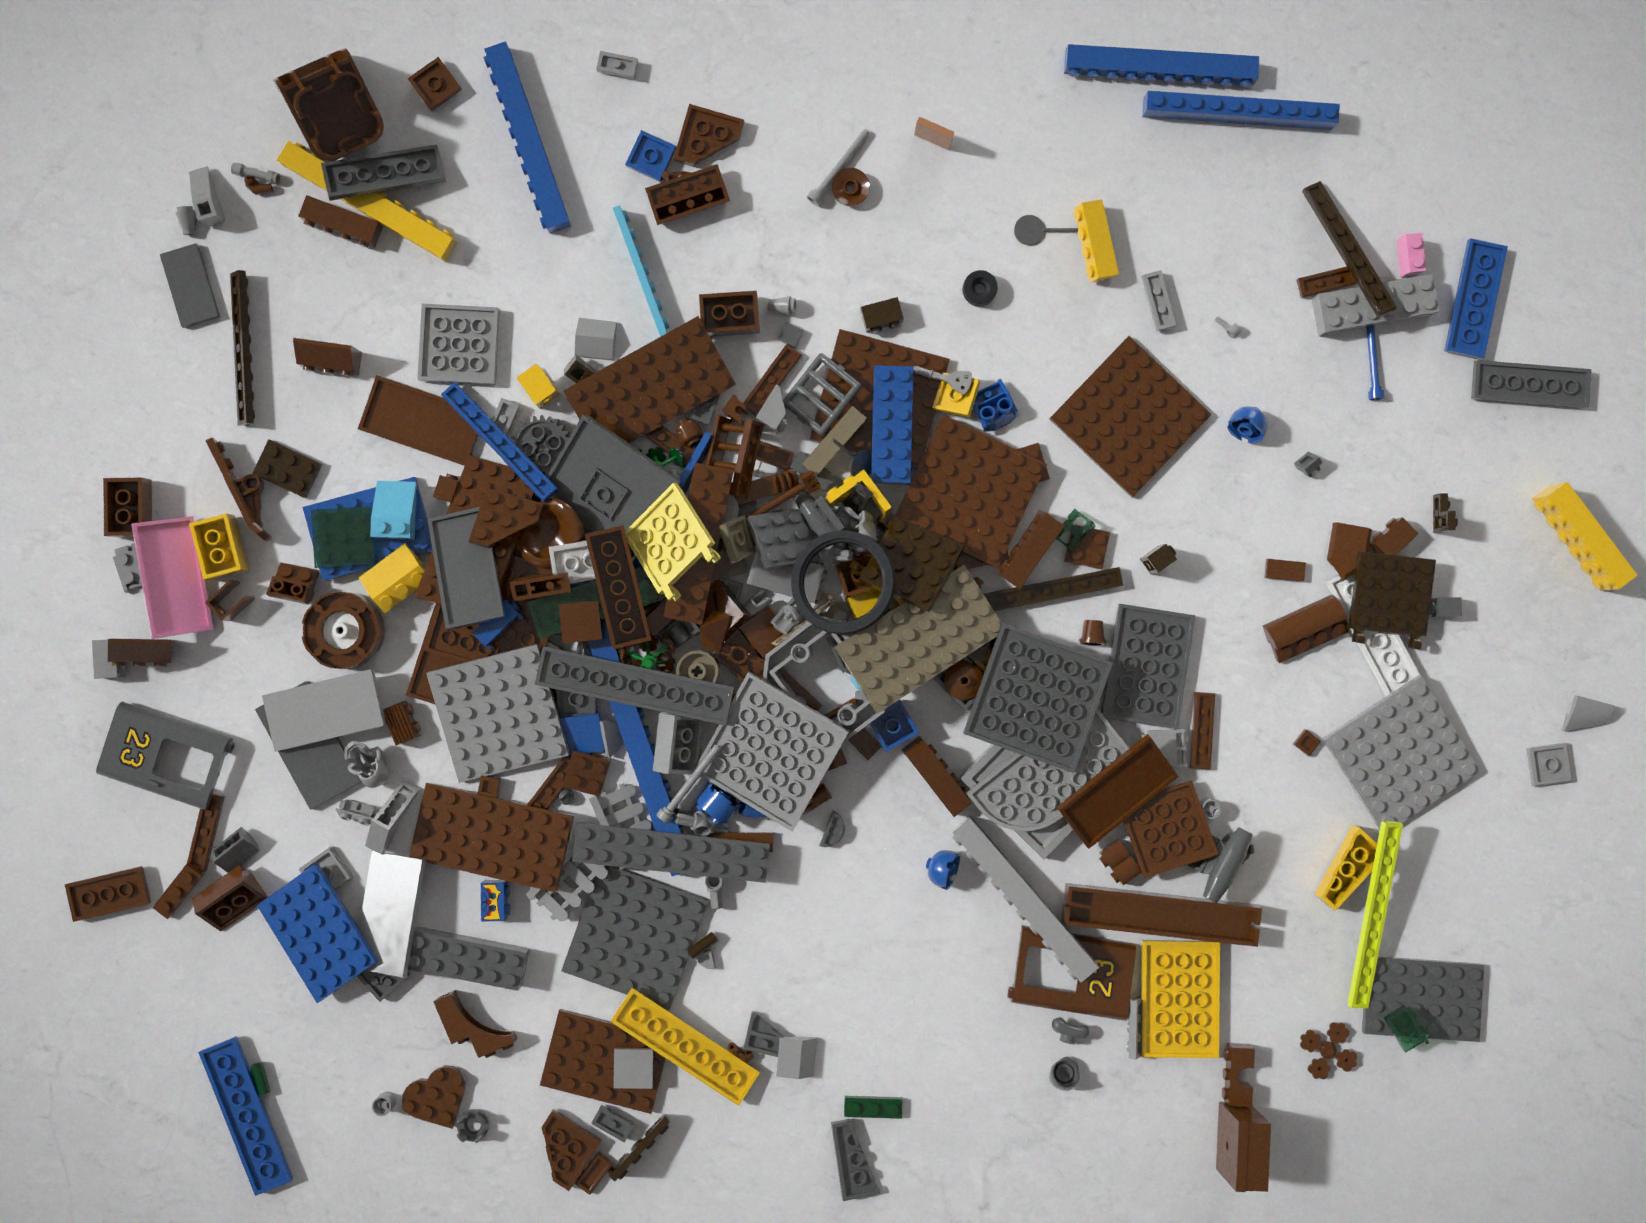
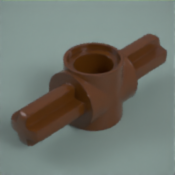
M726 643L723 644L720 654L727 656V660L744 667L749 665L758 670H764L765 659L751 654V650L733 644V646ZM738 649L742 650L745 654L744 659L741 661L734 658V653Z

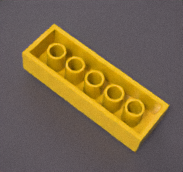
M1568 482L1550 485L1532 498L1535 508L1543 513L1547 524L1555 529L1559 540L1567 545L1571 556L1579 561L1581 569L1591 577L1592 584L1597 589H1600V591L1618 590L1638 576Z

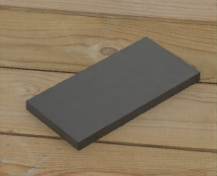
M480 507L428 518L445 627L448 631L506 618L493 546L485 548L469 543Z
M305 681L296 687L307 685L309 683L308 681ZM263 704L256 708L255 711L271 738ZM339 737L278 751L310 810L362 782L357 775L349 772L348 766L351 762L345 761V748Z

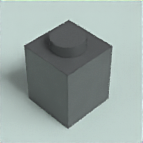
M1462 597L1431 598L1430 613H1432V617L1462 616Z

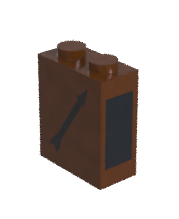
M716 580L710 586L703 623L713 610L731 615L732 618L724 640L726 641L752 615L725 582Z

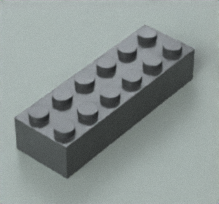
M417 926L414 930L408 969L518 991L523 985L530 948Z

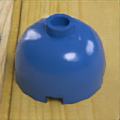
M1246 406L1234 411L1227 427L1228 431L1235 438L1242 440L1243 437L1248 439L1247 443H1258L1262 441L1267 431L1268 422L1267 417L1259 408Z
M941 850L927 860L926 869H928V877L934 885L945 890L950 889L954 882L950 879H952L953 875H957L960 864L959 853Z

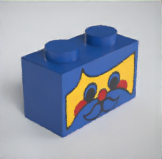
M484 880L481 882V922L505 921L510 916L511 905L508 904V897L511 893V887L507 881Z

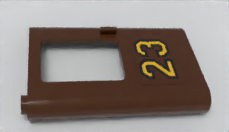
M1021 926L1014 983L1012 987L1009 986L1007 998H1010L1011 1003L1122 1021L1127 1020L1136 955L1135 943L1072 933L1098 963L1099 968L1083 982L1077 979L1076 991L1070 993L1024 985L1023 978L1028 948H1047L1042 943L1044 939L1040 934L1035 935L1029 926Z

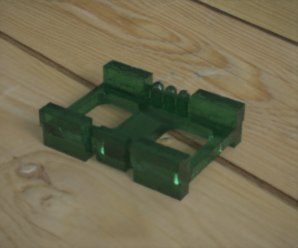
M1074 509L1068 515V520H1065L1063 523L1065 526L1055 540H1058L1071 552H1074L1080 545L1079 541L1084 539L1086 533L1089 535L1096 525L1092 520H1089ZM1077 517H1082L1086 520V524L1081 529L1073 525ZM1065 531H1069L1074 535L1069 543H1065L1060 539Z

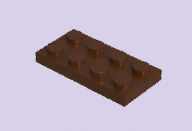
M143 866L64 884L73 922L151 903Z

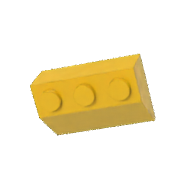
M404 543L361 575L359 580L372 600L386 613L417 590L426 566L408 545Z

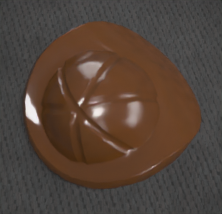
M549 498L545 503L542 500L540 501V503H543V509L538 524L523 529L517 543L521 556L530 564L540 568H552L548 547L582 542L584 537L583 526L578 515L566 502L556 498Z

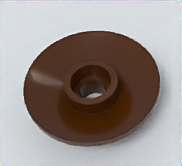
M842 169L833 178V196L839 203L845 206L859 205L869 194V180L859 169ZM852 186L854 190L849 192L847 187Z
M960 661L947 669L944 676V685L952 697L959 700H968L977 695L983 676L979 668L973 663ZM962 677L968 679V682L964 685L960 681Z

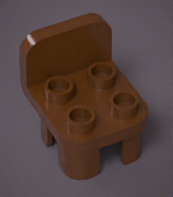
M347 48L335 51L273 79L278 92L283 96L310 150L318 158L325 161H334L376 142L381 137L384 130L382 117Z

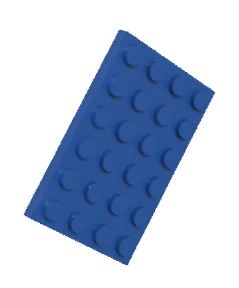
M411 477L400 481L417 482L416 477ZM418 482L416 489L415 540L377 539L370 537L371 515L376 487L302 507L322 581L371 569L404 543L408 545L416 556L432 552L428 518Z
M318 863L309 867L257 905L316 1003L323 1001L379 961Z

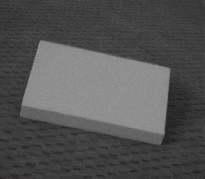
M579 318L575 333V354L579 357L613 360L617 322Z
M780 1037L776 1076L792 1079L813 1077L817 1037Z

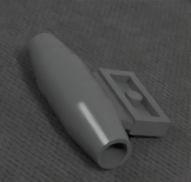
M804 490L794 498L805 522L817 537L845 528L842 519L835 515L831 504L824 500L822 496L816 500ZM847 543L834 545L841 550L851 551Z
M1238 827L1225 845L1222 840L1212 835L1218 855L1187 864V866L1202 874H1209L1203 897L1215 903L1221 899L1231 886L1246 857L1253 834Z

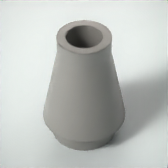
M193 206L177 207V212L175 213L183 235L195 234V211H193Z
M787 296L768 299V311L787 315L795 314L796 298Z

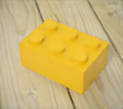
M226 513L189 523L204 580H215L249 571L235 515Z

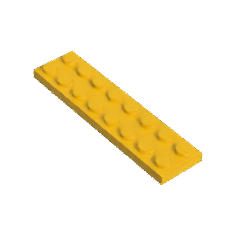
M633 987L610 1020V1022L738 1106L760 1074L757 1069L743 1062Z

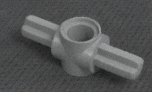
M832 545L823 549L817 555L819 558L818 562L823 563L824 567L830 568L839 564L840 561H851L854 554L852 551L841 550L839 547Z
M696 811L693 815L677 813L674 819L676 824L690 826V829L700 836L709 835L712 831L728 833L730 828L729 823L717 825L712 821V817L708 813L704 814L700 811Z
M705 876L706 888L710 892L711 908L720 909L723 907L721 890H724V878H719L720 883L713 885L709 881L710 877Z

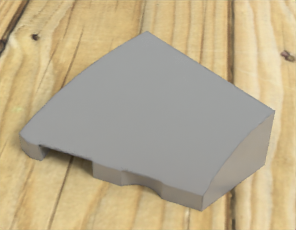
M1575 695L1570 714L1565 716L1562 731H1572L1606 724L1612 716L1615 706Z

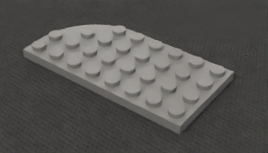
M1097 708L1074 773L1016 753L966 794L988 819L1004 828L1016 831L1042 829L1063 817L1056 808L1126 752L1129 747Z

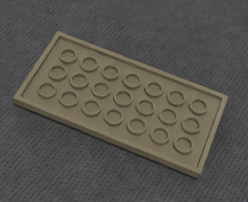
M963 565L950 574L930 612L904 602L882 616L871 627L855 633L834 648L876 714H878L997 637L1002 622L966 566Z

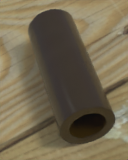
M710 932L690 947L687 952L694 960L718 942V939L713 932Z

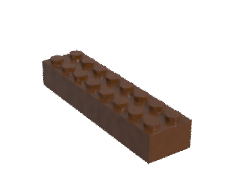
M695 463L688 501L714 540L715 544L712 548L717 552L721 536L719 526L724 521L734 471ZM703 555L672 585L680 592L681 597L677 601H674L673 598L671 600L667 599L663 617L702 625L715 565L712 560L707 562Z

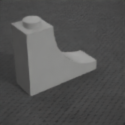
M404 781L398 785L371 821L365 844L366 847L380 855L385 852L391 844L403 816L417 796L419 789Z

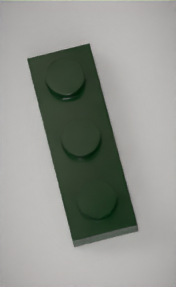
M845 1096L844 1117L902 1119V1097Z

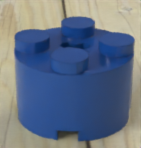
M710 782L697 799L698 805L696 807L700 812L708 813L714 823L721 825L722 823L727 824L742 803L741 801L737 803L736 797Z

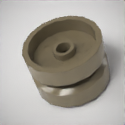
M703 650L691 651L684 654L679 660L676 667V675L717 683L720 676V666L717 659L711 653ZM700 667L702 674L697 675L695 669Z

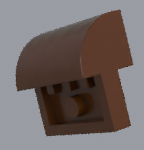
M280 562L276 576H272L266 594L269 597L309 604L315 595L314 587L319 571Z

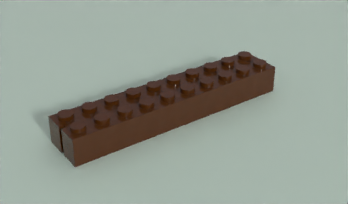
M1065 883L1064 901L1067 904H1063L1061 919L1064 925L1258 947L1260 929L1251 925V922L1259 926L1261 924L1262 908L1256 904L1222 900L1215 903L1204 898Z

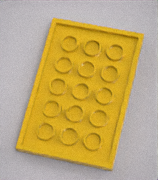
M1142 940L1141 1057L1219 1058L1220 943L1193 940Z

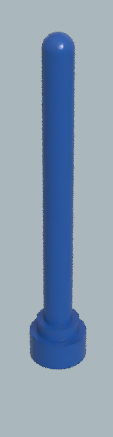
M1369 326L1366 328L1372 387L1368 392L1369 400H1374V398L1380 400L1384 399L1385 395L1382 386L1379 384L1375 327Z

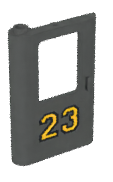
M122 701L115 710L96 773L207 811L225 756L228 753H232L235 743H233V738ZM164 739H169L213 755L208 776L202 790L154 773Z

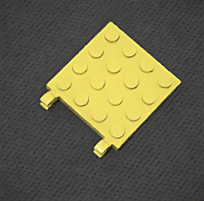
M672 483L625 531L628 544L659 594L665 593L668 600L673 598L674 601H677L681 597L680 592L672 585L703 555L707 562L712 560L716 563L720 559V555L712 548L715 544L714 540L682 489L676 483Z

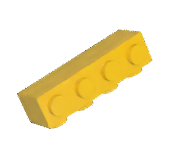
M1103 200L1080 203L1074 208V219L1078 225V237L1082 243V255L1086 261L1087 276L1090 279V283L1112 279L1119 275Z

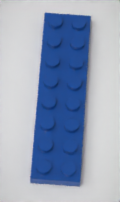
M237 1036L199 1051V1056L254 1195L257 1196L291 1182L293 1176L262 1098L258 1094L256 1083Z

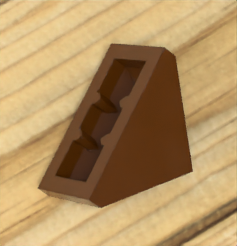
M717 610L712 611L700 627L702 647L721 653L732 618L731 615Z

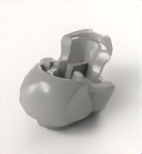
M840 506L835 511V515L842 519L846 531L864 534L877 542L873 515L864 510L857 514L852 508ZM850 544L856 551H868L861 546Z
M352 741L345 747V761L351 762L348 770L352 774L357 775L364 785L369 788H376L388 779L389 771L382 758V750L378 746L369 749L364 743Z

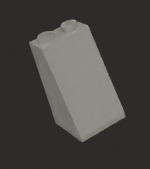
M756 549L747 584L793 597L791 589L793 567L765 571ZM816 563L809 564L804 580L805 594L810 603H815V600L819 601L822 590L819 589L820 582H825L827 571H824L825 567Z

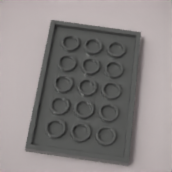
M1118 604L1109 660L1113 664L1106 681L1102 715L1105 718L1178 729L1195 615Z
M1378 956L1369 1007L1363 1008L1362 1033L1480 1042L1484 965L1480 963Z

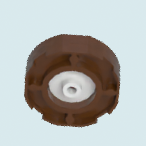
M332 592L325 594L306 610L302 620V641L305 649L321 665L329 668L349 669L366 664L380 650L384 640L385 626L380 611L366 597L356 593Z

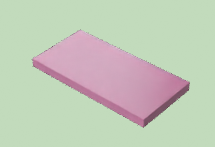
M194 516L131 524L152 639L213 630L210 608L205 604L208 600L206 584L202 576L189 523L194 522Z

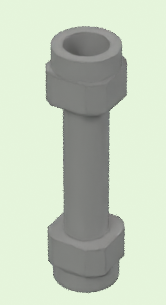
M233 163L231 166V173L237 176L251 175L264 179L271 184H278L280 181V174L268 170V172L255 170L247 168L241 163Z

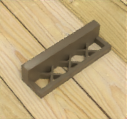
M852 406L802 465L809 471H813L814 476L817 477L840 450L832 441V438H835L844 446L867 420V417Z

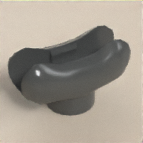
M1061 1017L1055 1018L1052 1021L1053 1030L1061 1034L1060 1041L1075 1045L1076 1039L1084 1040L1089 1035L1090 1031L1086 1025H1072Z

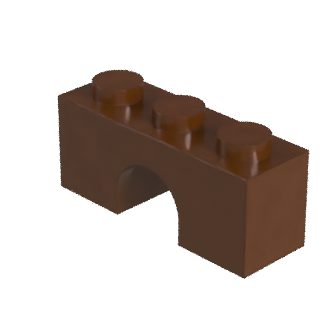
M1227 1043V1049H1224L1226 1068H1223L1225 1087L1222 1088V1098L1229 1106L1252 1107L1253 1087L1248 1082H1240L1238 1080L1241 1070L1254 1068L1255 1048L1250 1044Z

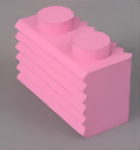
M1422 233L1404 234L1397 239L1400 277L1418 276L1426 270Z

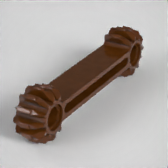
M790 469L753 480L750 484L748 498L735 497L738 505H742L788 491L799 485L798 475H796L795 470Z

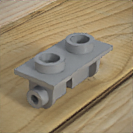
M347 799L340 801L339 808L341 809L336 808V812L341 819L346 821L354 819L358 820V823L369 826L379 812L373 806L362 804L361 809L357 810L358 802Z

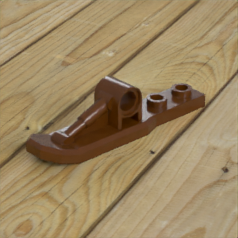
M213 437L205 440L246 524L264 541L272 540V536L263 528V522L261 521V493L264 489V482L254 474H248L236 479L232 471L234 465L229 458L225 457L223 452L226 450L222 442L215 440ZM252 480H257L256 487L250 488L249 483Z

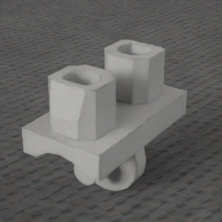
M794 598L771 621L774 628L785 635L803 616Z

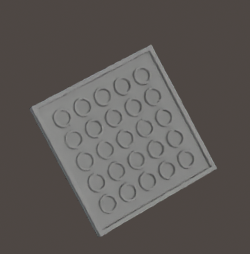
M539 644L426 673L459 783L481 778V775L489 776L570 754L552 689L534 685L541 657Z
M748 672L731 702L726 726L719 724L694 771L712 747L719 745L720 751L702 773L701 777L790 831H793L850 731L752 672Z
M1420 675L1322 739L1379 830L1381 821L1403 823L1481 772Z

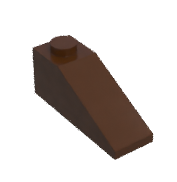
M568 572L518 577L510 582L513 601L572 591Z

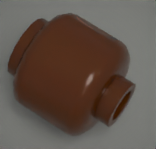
M688 418L678 422L675 433L683 446H688V448L698 445L703 437V431L698 422Z

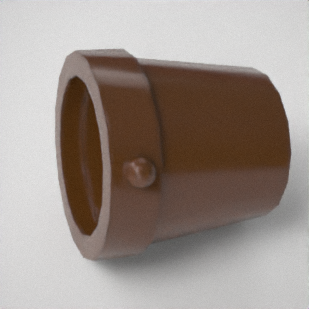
M1085 620L1082 637L1079 639L1080 644L1089 646L1105 645L1107 641L1104 638L1103 621Z

